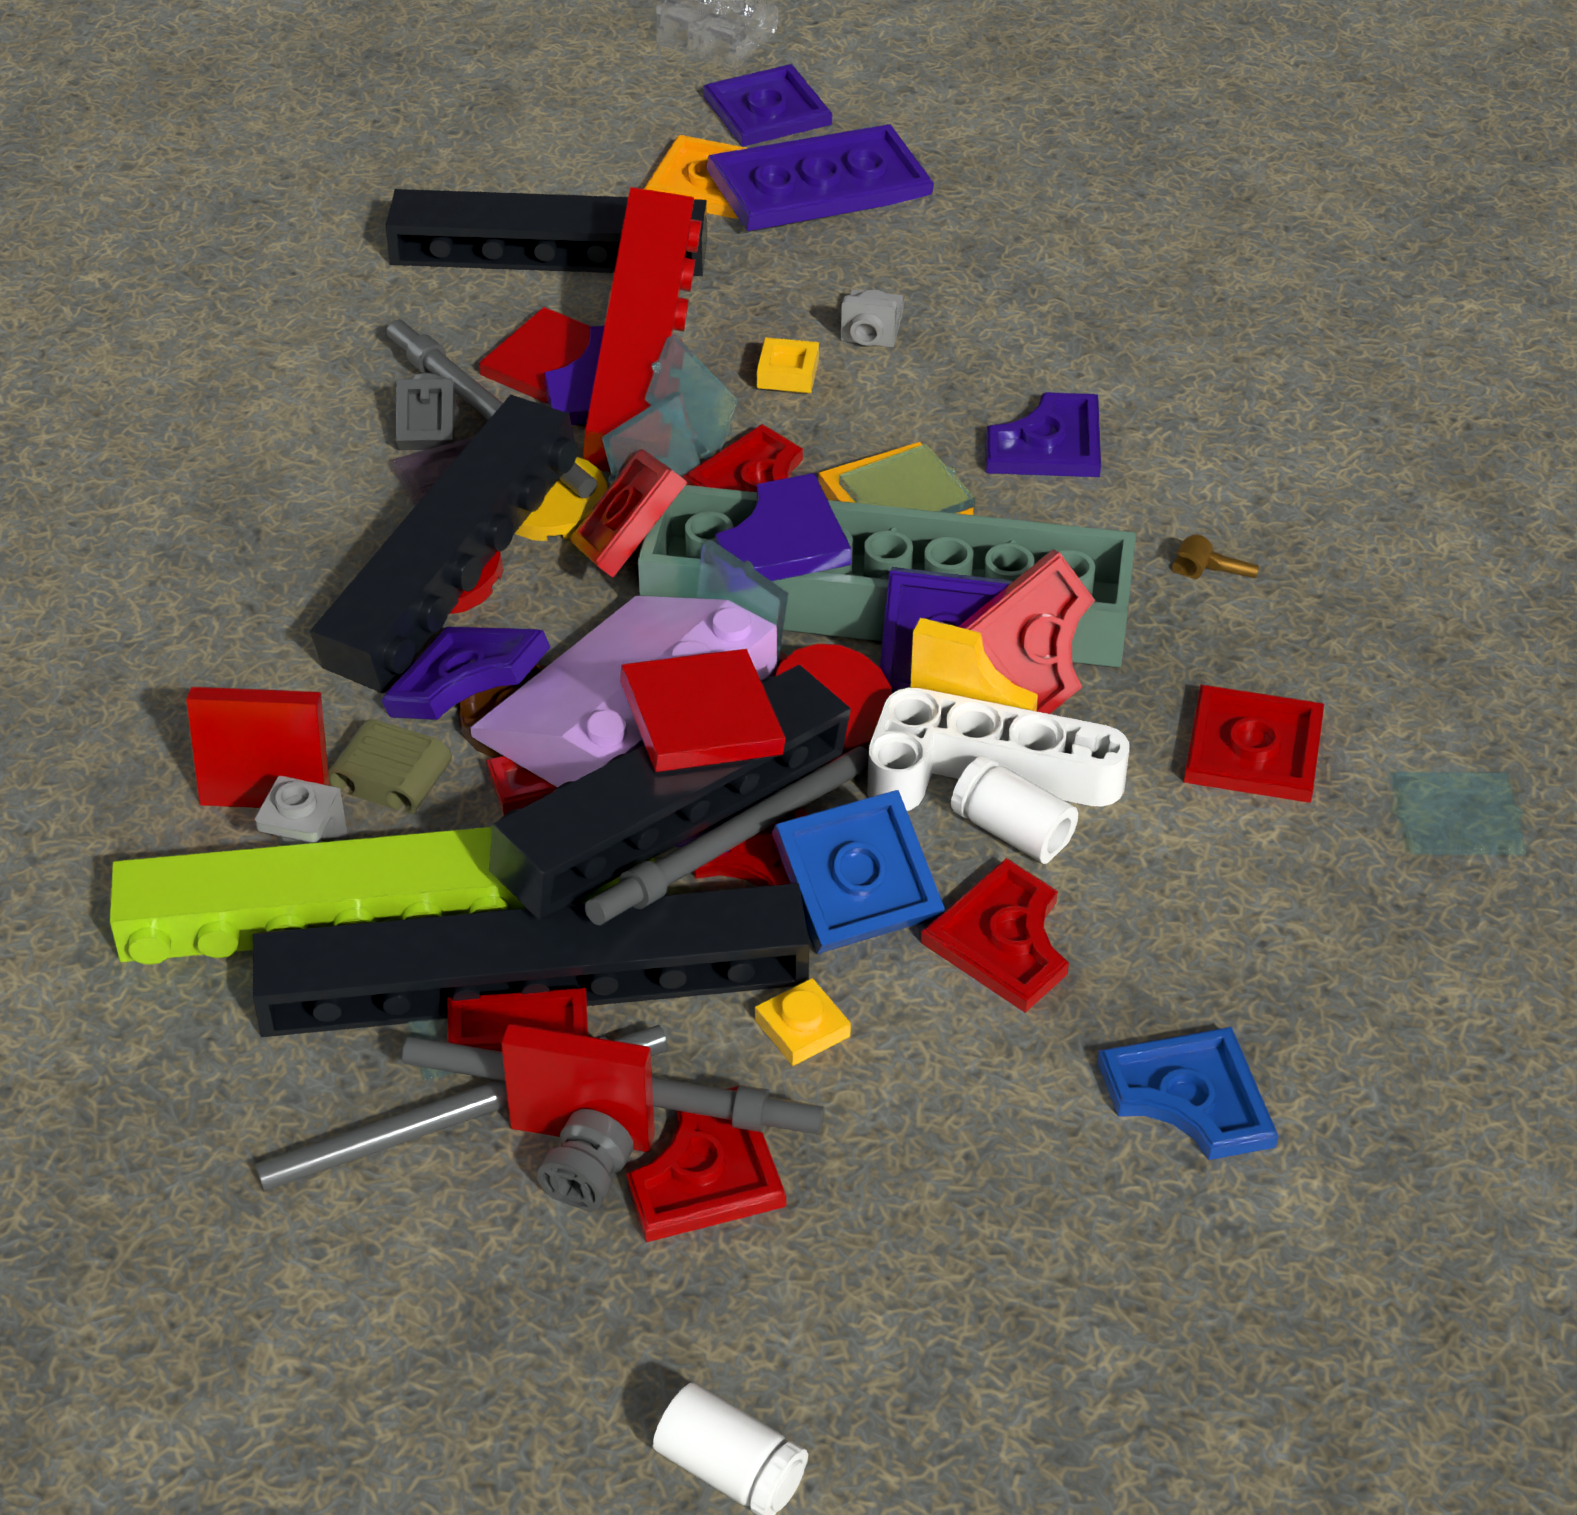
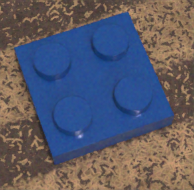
M899 789L778 823L773 829L772 836L790 884L799 883L806 927L816 954L934 920L945 910Z

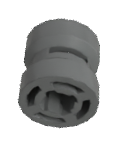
M580 1109L573 1112L560 1133L562 1145L549 1151L537 1171V1179L543 1190L551 1198L592 1212L598 1210L612 1187L610 1175L621 1171L633 1152L634 1145L629 1132L618 1121L596 1110Z

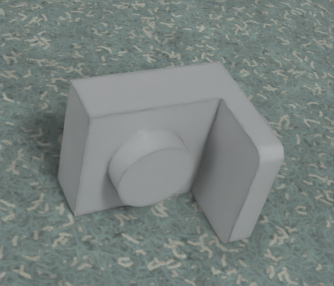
M852 289L850 295L844 296L841 305V341L858 343L864 346L894 347L904 310V295L889 294L880 290L862 291Z
M279 775L255 817L258 831L276 835L278 844L286 846L348 839L341 790L337 787Z

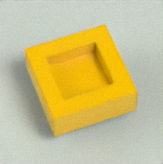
M765 337L757 368V388L812 393L819 362V342Z
M813 978L755 1006V1021L792 1066L850 1037L851 1022Z

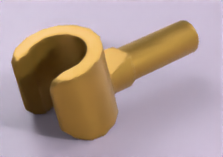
M1197 534L1187 537L1182 542L1177 551L1178 556L1172 565V572L1192 579H1198L1205 568L1256 578L1259 571V565L1222 556V554L1214 552L1211 542L1204 536Z

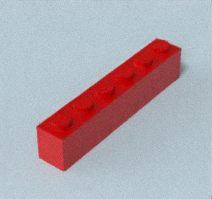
M630 187L584 439L583 459L588 460L601 471L621 473L636 452L644 449L652 456L664 457L669 423L659 422L660 413L671 414L676 381L666 379L667 371L678 373L682 339L672 337L674 330L681 332L685 330L689 299L680 298L679 295L680 291L691 292L695 259L686 258V253H697L702 223L700 220L692 219L694 197Z

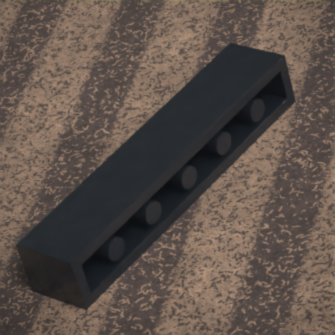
M395 189L385 225L390 265L614 273L628 197ZM694 199L692 219L700 220L702 223L697 253L687 252L686 258L695 259L693 276H703L707 246V200Z
M510 394L310 630L323 669L382 694L400 674L408 670L417 652L434 632L439 631L443 627L448 614L459 602L458 598L464 591H471L477 585L482 569L497 551H503L508 547L519 527L532 512L540 508L546 494L559 478L573 467L578 456V448L574 439L569 413Z
M800 664L775 677H768L762 680L761 683L786 737L783 755L655 772L645 745L627 754L617 755L601 768L576 781L563 783L551 794L522 809L511 810L499 821L493 823L489 871L538 920H541L620 877L623 872L642 861H649L842 755L851 708Z

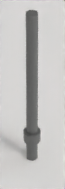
M400 319L394 320L389 324L387 336L406 351V357L410 363L422 373L436 374L442 378H453L455 393L487 420L503 404L448 359L444 347L432 337L426 334L419 335ZM574 463L570 471L559 478L581 498H588L597 488L596 479L576 463Z
M857 746L654 863L647 860L642 861L620 875L618 884L586 902L585 910L587 916L594 924L602 925L631 907L643 909L666 894L667 886L868 770L869 751L862 746Z
M660 1025L613 1040L651 1047V1057L668 1051L666 1037ZM497 1080L255 1164V1168L263 1191L508 1107L506 1081Z
M408 1036L405 1041L402 1054L403 1064L505 1081L503 1054L501 1051ZM652 1077L654 1107L732 1120L733 1128L763 1132L765 1126L820 1135L822 1130L824 1106L770 1097L769 1089L740 1085L737 1091Z

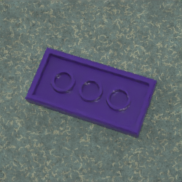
M891 124L708 155L707 172L747 231L889 206L931 195L934 187V182Z

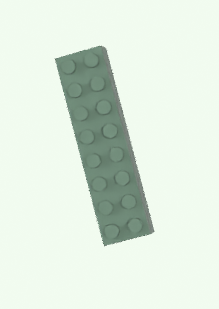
M685 485L645 536L638 559L640 596L729 600L777 626V630L883 641L889 573L892 567L1015 581L1054 549L1061 553L1095 599L1094 603L1079 619L1072 640V662L1121 668L1136 532L828 500L852 549L851 565L733 589L716 551V534L738 526L752 515L757 505V492Z

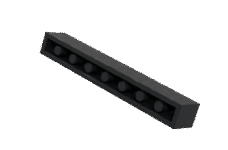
M799 883L666 895L643 909L631 907L602 925H596L589 919L585 910L586 903L569 904L541 920H538L525 908L254 933L253 1001L261 1037L448 1020L449 997H453V1001L479 999L480 995L520 992L522 994L549 992V990L586 988L587 1006L794 987L809 980L810 944Z

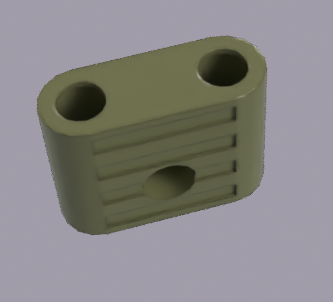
M369 719L362 724L328 770L329 783L332 787L340 788L342 792L351 780L354 784L347 792L348 795L395 810H399L406 798H408L410 803L403 812L413 815L450 764L452 754L449 748L436 738L379 720Z

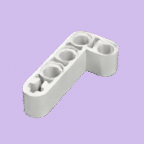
M905 688L894 692L886 700L870 742L867 795L870 798L899 789L906 810L909 811L918 806L922 801L932 773L960 779L962 773L971 762L980 756H987L996 761L999 766L1010 769L1064 801L1089 806H1106L1119 800L1124 793L1129 758V741L1118 729L1107 725L921 688Z

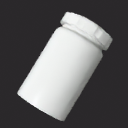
M980 756L968 765L958 780L951 799V808L954 812L964 818H970L974 824L1042 864H1047L1069 843L1078 822V810L1076 807L1010 769L999 766L996 761L987 756Z
M696 1382L689 1383L682 1388L671 1401L657 1426L653 1440V1448L657 1453L740 1505L750 1506L751 1511L756 1515H775L788 1503L802 1479L808 1461L806 1449L793 1441L787 1442L784 1436Z

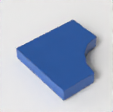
M1232 1027L1099 1050L1097 1063L1118 1117L1147 1116L1173 1124L1196 1141L1208 1160L1276 1148L1279 1137Z

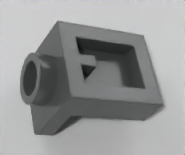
M422 373L413 376L411 379H396V444L398 450L455 449V410H457V398L453 378H442L436 374Z

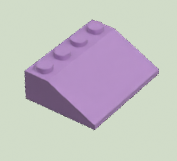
M635 596L471 727V737L556 787L568 781H576L606 765L615 756L627 754L645 745L620 683L622 664L747 648L758 676L762 681L768 677H775L777 672V626L729 600Z

